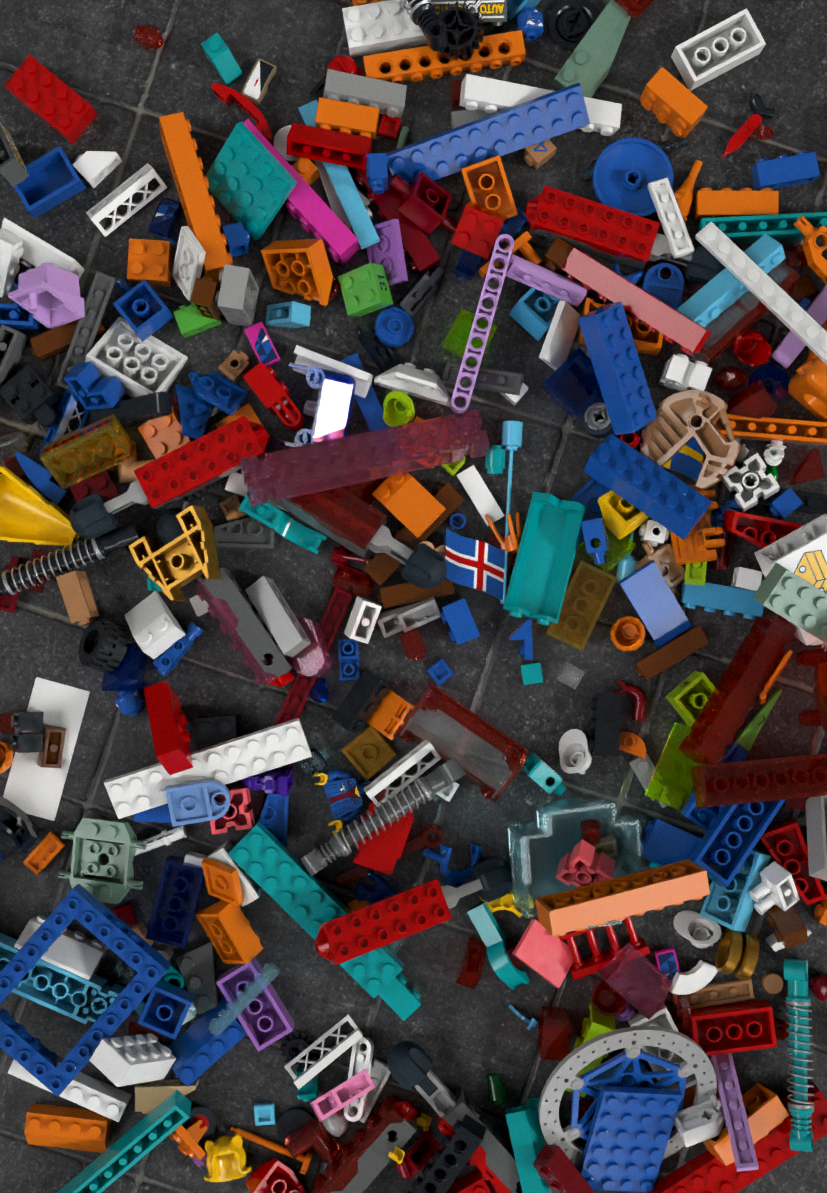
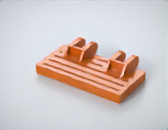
M696 484L689 485L708 499L716 496L714 490L704 491V489L697 487ZM713 501L707 511L718 508V503ZM709 512L705 513L684 540L670 531L676 565L717 560L716 549H706L722 547L726 543L725 539L722 538L706 540V537L723 534V528L711 527Z

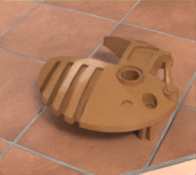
M700 390L681 391L661 401L658 404L659 408L656 410L657 418L646 425V431L642 430L641 437L644 439V445L640 444L641 454L660 467H663L674 455L695 438L707 455L696 486L706 489L721 480L716 478V476L719 474L726 475L729 472L725 467L727 465L733 466L740 449V443L735 441L730 427V421L726 413L727 404L718 396ZM719 417L726 428L730 442L726 440L715 425ZM702 418V424L696 427L697 420Z

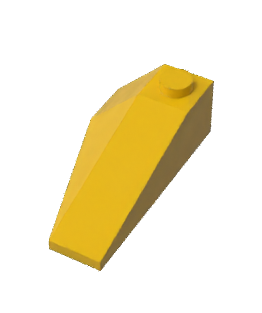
M609 491L598 499L606 527L619 540L650 518L613 491Z

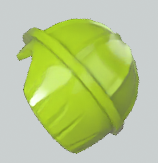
M399 390L391 391L383 402V420L392 428H401L411 423L414 419V404L406 393Z

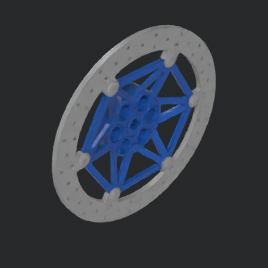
M633 1026L604 1033L585 1042L568 1054L547 1079L538 1107L541 1131L548 1145L559 1146L573 1165L579 1168L584 1148L575 1144L573 1140L576 1138L587 1140L589 1134L587 1131L590 1130L593 1118L589 1121L588 1119L596 1110L602 1086L662 1089L678 1081L677 1090H680L682 1093L678 1111L683 1110L686 1077L692 1074L695 1075L696 1094L692 1106L710 1100V1095L714 1094L716 1096L717 1081L714 1068L707 1054L695 1041L682 1033L668 1028ZM641 1046H654L669 1050L682 1057L685 1061L680 1064L670 1062L641 1051ZM625 1048V1051L583 1075L577 1074L582 1068L598 1057L614 1050ZM639 1059L670 1070L649 1072ZM666 1077L658 1082H653L652 1078ZM570 1088L572 1089L570 1125L561 1128L559 1106L565 1089ZM583 1092L593 1096L595 1100L578 1121L579 1093ZM677 1128L670 1134L663 1159H666L685 1146Z

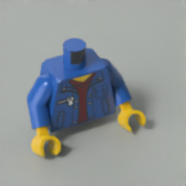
M338 769L324 773H314V776H320V781L315 783V785L324 786L334 819H338L329 822L328 826L335 824L336 830L332 833H338L340 829L352 822L362 811V805H364L362 795L366 794L363 789L370 784V781L359 784L356 776H352L350 772Z

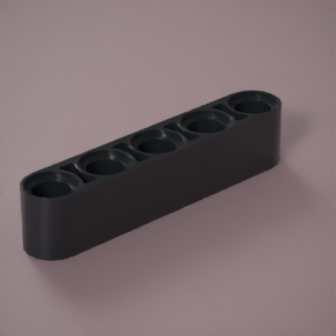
M155 392L117 402L113 408L89 410L91 428L112 418L110 423L92 431H107L171 415L170 392Z

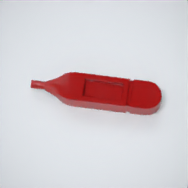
M753 114L731 137L721 158L737 151L762 122L760 115Z

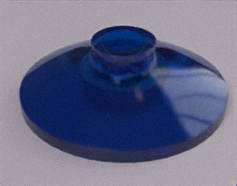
M763 365L755 369L750 375L748 391L755 401L761 404H774L783 399L787 394L789 378L786 372L779 366ZM766 380H771L772 384L770 386H766L764 382Z

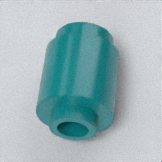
M490 445V449H486L485 469H487V474H503L506 450L502 449L501 445Z

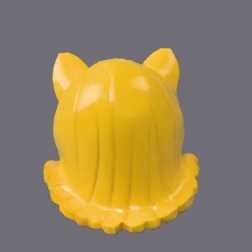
M236 1134L234 1137L224 1135L214 1142L210 1140L205 1141L204 1148L207 1152L206 1166L209 1172L208 1176L204 1175L205 1181L226 1182L243 1178L250 1173L252 1167H246V1154L242 1147V1137L239 1134Z

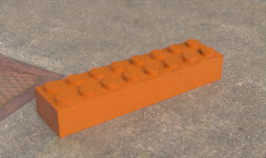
M183 112L159 117L161 140L187 224L206 252L202 268L203 276L213 278L215 282H219L220 270H224V264L232 265L233 261L230 252L226 251V238L224 233L220 231L219 226H221L219 215L215 214L214 211L215 203L213 196L209 195L208 179L206 176H203L201 157H197L196 150L198 149L195 138L191 137L190 121L185 119Z
M686 859L535 898L539 923L552 936L560 937L566 935V932L583 931L586 927L593 925L602 926L612 920L621 921L627 916H639L645 914L646 911L662 910L668 905H681L687 900H700L703 896L710 895L707 870Z

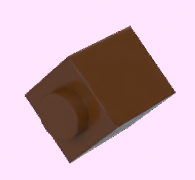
M557 237L541 264L546 269L558 274L574 247Z

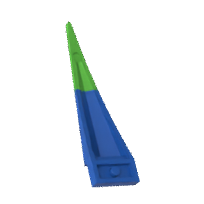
M781 688L775 690L690 794L692 797L680 812L706 832L729 800L747 755L780 696Z

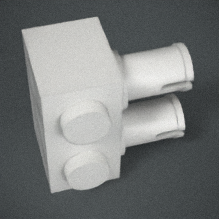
M775 861L759 873L762 879L761 883L749 891L750 897L757 902L753 906L760 915H763L773 905H777L783 911H787L800 900L791 873Z

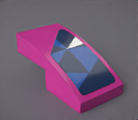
M262 321L244 329L259 362H263L265 366L268 364L271 366L281 361Z
M674 947L654 951L664 993L670 992L668 989L676 972H680Z

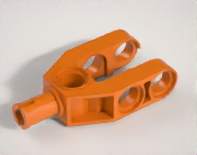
M802 215L793 225L805 236L802 246L808 266L827 285V260L821 255L827 249V227L820 226L814 228L805 216ZM817 237L822 240L821 247L816 244Z

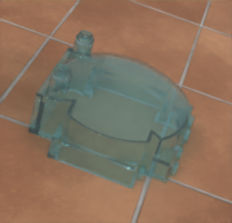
M563 798L537 808L534 821L525 824L518 821L512 822L508 826L514 907L525 918L538 917L535 898L576 888L573 884L566 885L555 878L559 860L568 852L572 853L573 847L582 839L587 842L586 835L589 834L593 840L610 835L615 837L618 855L611 857L615 860L612 879L644 871V865L641 861L643 846L640 841L642 827L639 819L632 815L615 817L617 816V807L614 802L607 798L596 800ZM612 920V921L606 922L605 925H602V926H594V925H593V926L586 927V929L598 928V927H604V926H610V925H616V924H622V920H621V921Z

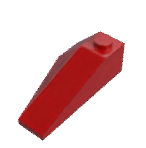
M277 1158L258 1166L245 1183L250 1193H306L292 1169Z

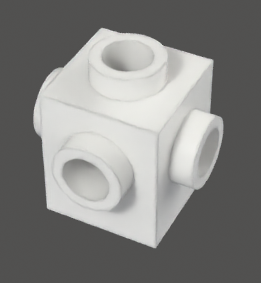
M651 518V520H646L640 526V541L645 542L649 540L652 547H657L658 544H664V541L668 540L670 530ZM654 528H658L657 535L653 534Z

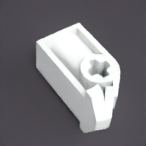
M714 1094L710 1095V1100L678 1111L675 1118L676 1128L686 1148L718 1136L722 1131L725 1121L721 1100Z

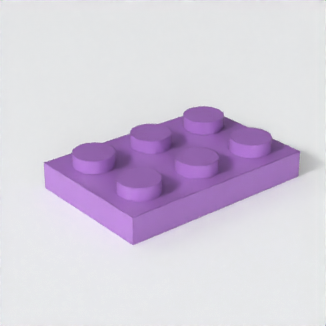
M391 219L374 225L380 242L367 247L369 263L384 265L389 286L408 281L399 219Z

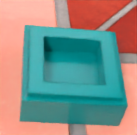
M540 662L520 665L523 685L543 682Z

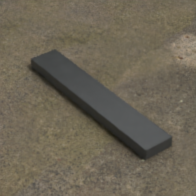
M96 270L84 304L85 317L80 318L56 382L57 386L71 390L64 377L77 363L85 362L86 355L90 352L117 278Z

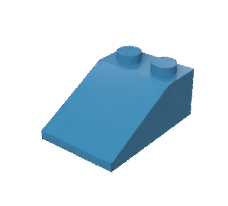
M531 288L518 300L509 315L539 341L548 332L558 303L562 300Z

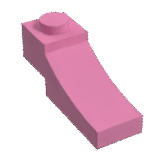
M364 1069L313 1100L310 1104L319 1121H323L374 1089L375 1085L367 1070Z

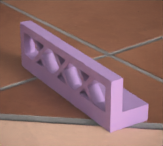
M514 254L511 255L505 276L576 307L585 298L587 289L583 288L582 284Z

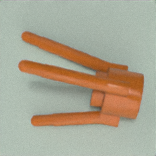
M507 513L510 535L505 537V541H503L492 520L486 514L485 518L498 539L502 551L506 550L507 554L518 552L521 541L520 513H516L517 535L514 532L511 515Z

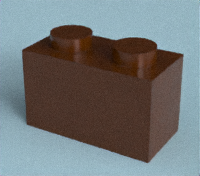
M773 905L767 910L768 915L765 916L767 924L770 928H774L776 940L778 943L782 942L785 949L809 941L807 929L793 906L787 911H783L777 905Z

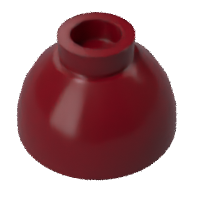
M819 974L816 977L811 975L808 987L811 988L815 997L822 1002L827 999V974Z

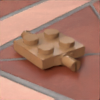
M645 541V543H642V546L647 555L634 565L635 568L639 569L653 560L676 600H678L681 595L678 593L676 586L685 579L684 568L682 565L675 564L673 549L669 543L666 542L659 548L653 549L650 541Z

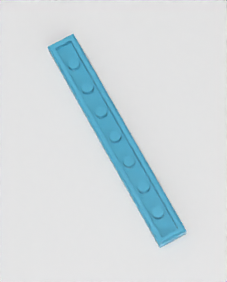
M317 100L298 108L307 126L316 127ZM322 161L352 230L358 238L361 250L380 242L347 166Z

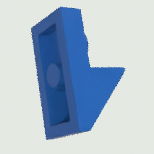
M526 619L507 640H523V644H519L520 656H523L524 660H533L532 619Z

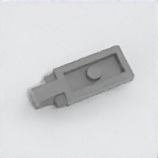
M647 753L645 759L636 757L628 762L647 796L652 801L657 799L662 808L668 806L669 802L665 797V794L668 793L667 787Z

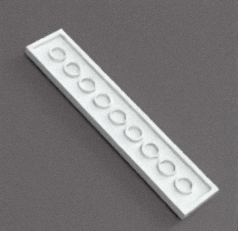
M296 718L191 752L193 768L169 775L162 764L157 763L105 780L104 785L117 817L121 819L167 804L166 786L206 779L218 780L226 785L312 757V753L300 719Z

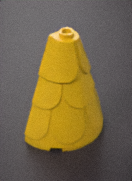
M0 464V540H7L8 542H33L35 545L70 546L74 540L78 541L80 535L71 527L69 515L54 502L48 501L31 485L26 484L7 467Z

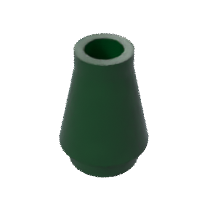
M499 1074L487 1075L488 1101H491L492 1106L506 1103L508 1095L499 1078Z

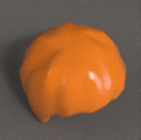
M634 616L619 618L611 627L610 639L613 645L623 652L636 651L644 643V625L640 619Z

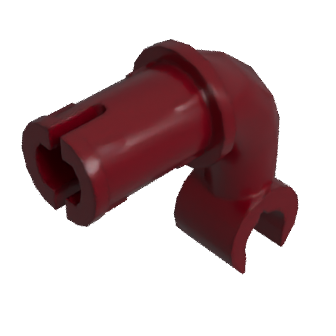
M620 680L615 681L614 683L621 684L622 687L619 691L613 690L616 694L627 693L634 698L632 720L644 721L646 704H649L644 691L636 685L625 684Z

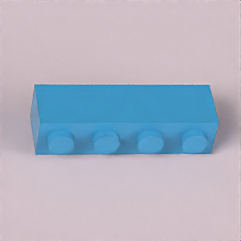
M683 579L679 603H684L685 608L696 609V606L704 607V611L716 613L717 609L724 611L723 615L734 617L736 613L744 614L743 618L750 620L762 617L764 606L752 598L756 591L705 582V586L686 585Z

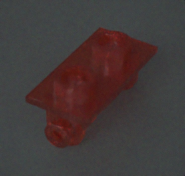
M782 245L785 257L789 258L788 266L803 267L808 265L803 246L795 245L793 249H787L785 245ZM786 258L777 266H785Z
M339 567L332 581L335 587L346 591L349 590L350 585L354 586L352 593L363 598L370 597L375 584L367 576H359L347 568Z

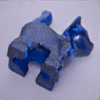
M369 870L367 875L370 879L376 881L373 889L370 890L368 886L358 883V887L355 890L357 901H368L370 904L384 899L386 896L389 897L398 893L394 887L390 886L387 880L378 874H374L372 870Z

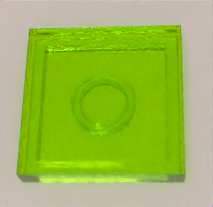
M606 527L610 550L605 551L607 563L599 564V566L608 573L636 547V544L627 535L619 540ZM597 538L594 540V546L598 548L601 544ZM584 540L579 546L587 554ZM593 553L587 554L594 561Z

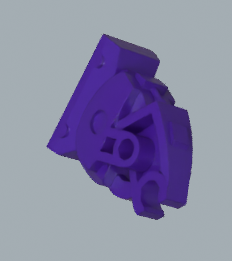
M293 767L285 770L272 769L238 780V782L251 790H265V793H278L280 796L287 797L293 788Z

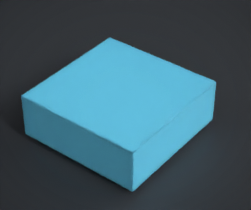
M274 1102L254 1103L255 1126L276 1123Z

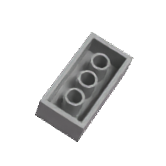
M224 264V270H220L219 273L221 287L220 291L216 292L215 303H217L218 308L229 324L253 326L259 287L250 268Z

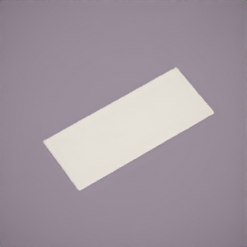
M36 677L27 710L43 711V726L66 728L61 768L38 766L39 752H15L3 797L15 804L26 814L52 821L55 820L89 698V691ZM22 730V732H39L41 734L42 730Z

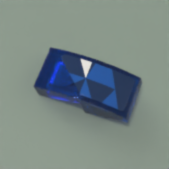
M163 197L153 215L148 231L169 238L173 224L177 222L181 211V203Z

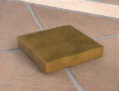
M371 725L341 750L366 780H369L397 756L393 748Z

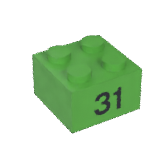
M369 263L338 276L348 316L362 317L393 304L384 265Z

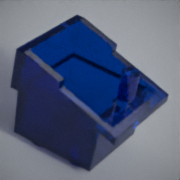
M580 348L541 385L544 391L575 420L602 394L591 359Z

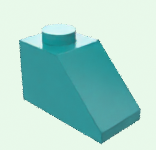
M218 32L201 43L204 54L227 86L243 75L232 53Z

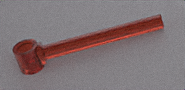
M429 824L425 830L419 832L418 837L406 842L401 858L423 847L426 849L438 847L443 842V829L438 824ZM432 831L439 834V837L435 840L428 837V834ZM359 865L337 876L336 879L338 884L343 887L376 870Z

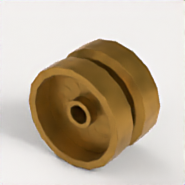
M727 928L720 939L716 953L717 971L724 974H731L733 972L735 977L748 980L752 976L758 961L760 947L758 937L748 933L742 935L740 931Z

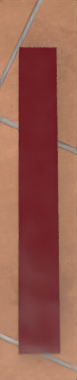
M335 587L274 725L299 718L354 597L353 594Z

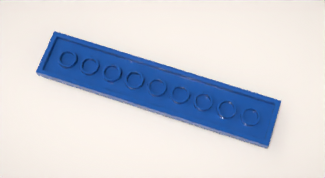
M580 83L573 84L388 152L387 163L393 176L397 173L398 176L409 184L422 171L434 181L461 171L460 168L496 155L503 156L589 125L590 121Z

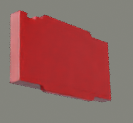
M383 789L376 795L375 798L378 802L385 797L386 789ZM373 802L370 803L368 808L372 815L376 813L374 806L377 807ZM415 807L412 809V813L407 812L405 814V818L402 816L398 818L399 822H392V826L385 823V831L379 827L377 829L379 835H376L374 832L370 833L372 840L366 836L364 837L365 844L358 841L359 848L353 863L392 876L397 859L401 858L414 820L413 812Z

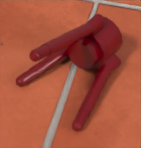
M723 529L721 538L725 539L726 542V530ZM730 535L726 553L724 545L720 547V553H717V560L707 561V564H711V569L728 570L734 535Z
M340 545V548L334 547L331 562L337 563L336 567L345 568L368 579L371 577L369 574L344 564L348 563L349 560L366 562L365 558L351 556L348 551L349 549Z

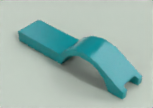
M250 492L247 493L238 508L241 512L271 528L285 539L316 555L319 552L317 548L322 540L325 541L327 539L323 534L301 525L285 512Z
M486 902L470 908L467 914L487 947L488 960L496 975L512 990L516 989L517 985L521 983L528 984L530 980L525 971H519L510 961L505 947L506 937Z

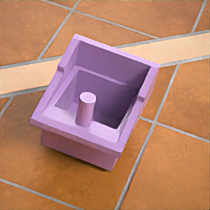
M42 263L41 266L28 269L26 272L19 274L18 289L8 293L10 299L32 313L34 319L49 329L85 317L84 298L80 297L79 276L67 269L55 267L52 263Z

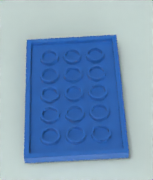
M602 1086L578 1169L592 1190L650 1192L653 1190L681 1102L682 1093L680 1090Z

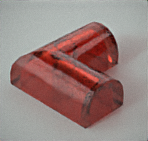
M318 1117L285 1138L286 1147L294 1159L314 1147L324 1163L332 1162L340 1154V1147L332 1135L327 1132Z

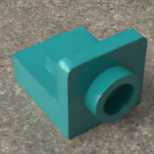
M304 1068L296 1069V1075H300ZM317 1075L298 1089V1100L312 1101L318 1097Z

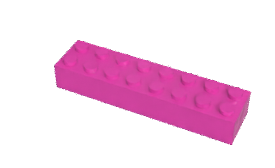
M247 119L244 122L246 127L298 182L284 202L289 208L288 212L294 219L299 218L302 222L301 226L308 234L312 232L316 239L322 238L324 247L329 252V257L335 263L339 262L343 266L360 250L358 238L251 121Z

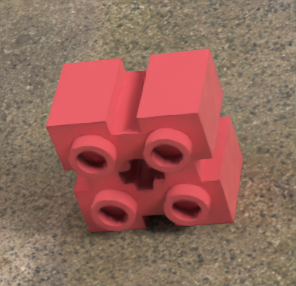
M238 786L230 790V806L235 810L233 814L227 811L221 818L210 821L212 835L229 832L231 826H235L236 831L253 828L255 825L253 808L247 809V804L251 801L249 788ZM222 794L214 797L217 802H223L226 799Z
M582 839L573 847L572 853L568 852L559 860L555 878L568 886L573 884L576 888L609 880L613 876L615 860L603 852L597 854L595 847Z

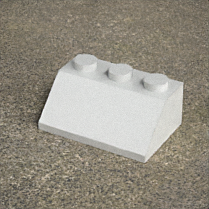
M228 840L209 854L208 858L237 869L244 901L240 905L243 907L258 899L263 889L228 855L229 851L233 848Z

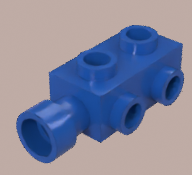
M191 621L187 625L186 635L178 639L172 646L155 658L153 662L157 667L155 670L164 677L167 673L170 674L185 653L190 650L194 643L193 640L197 636L199 637L204 630L198 624Z

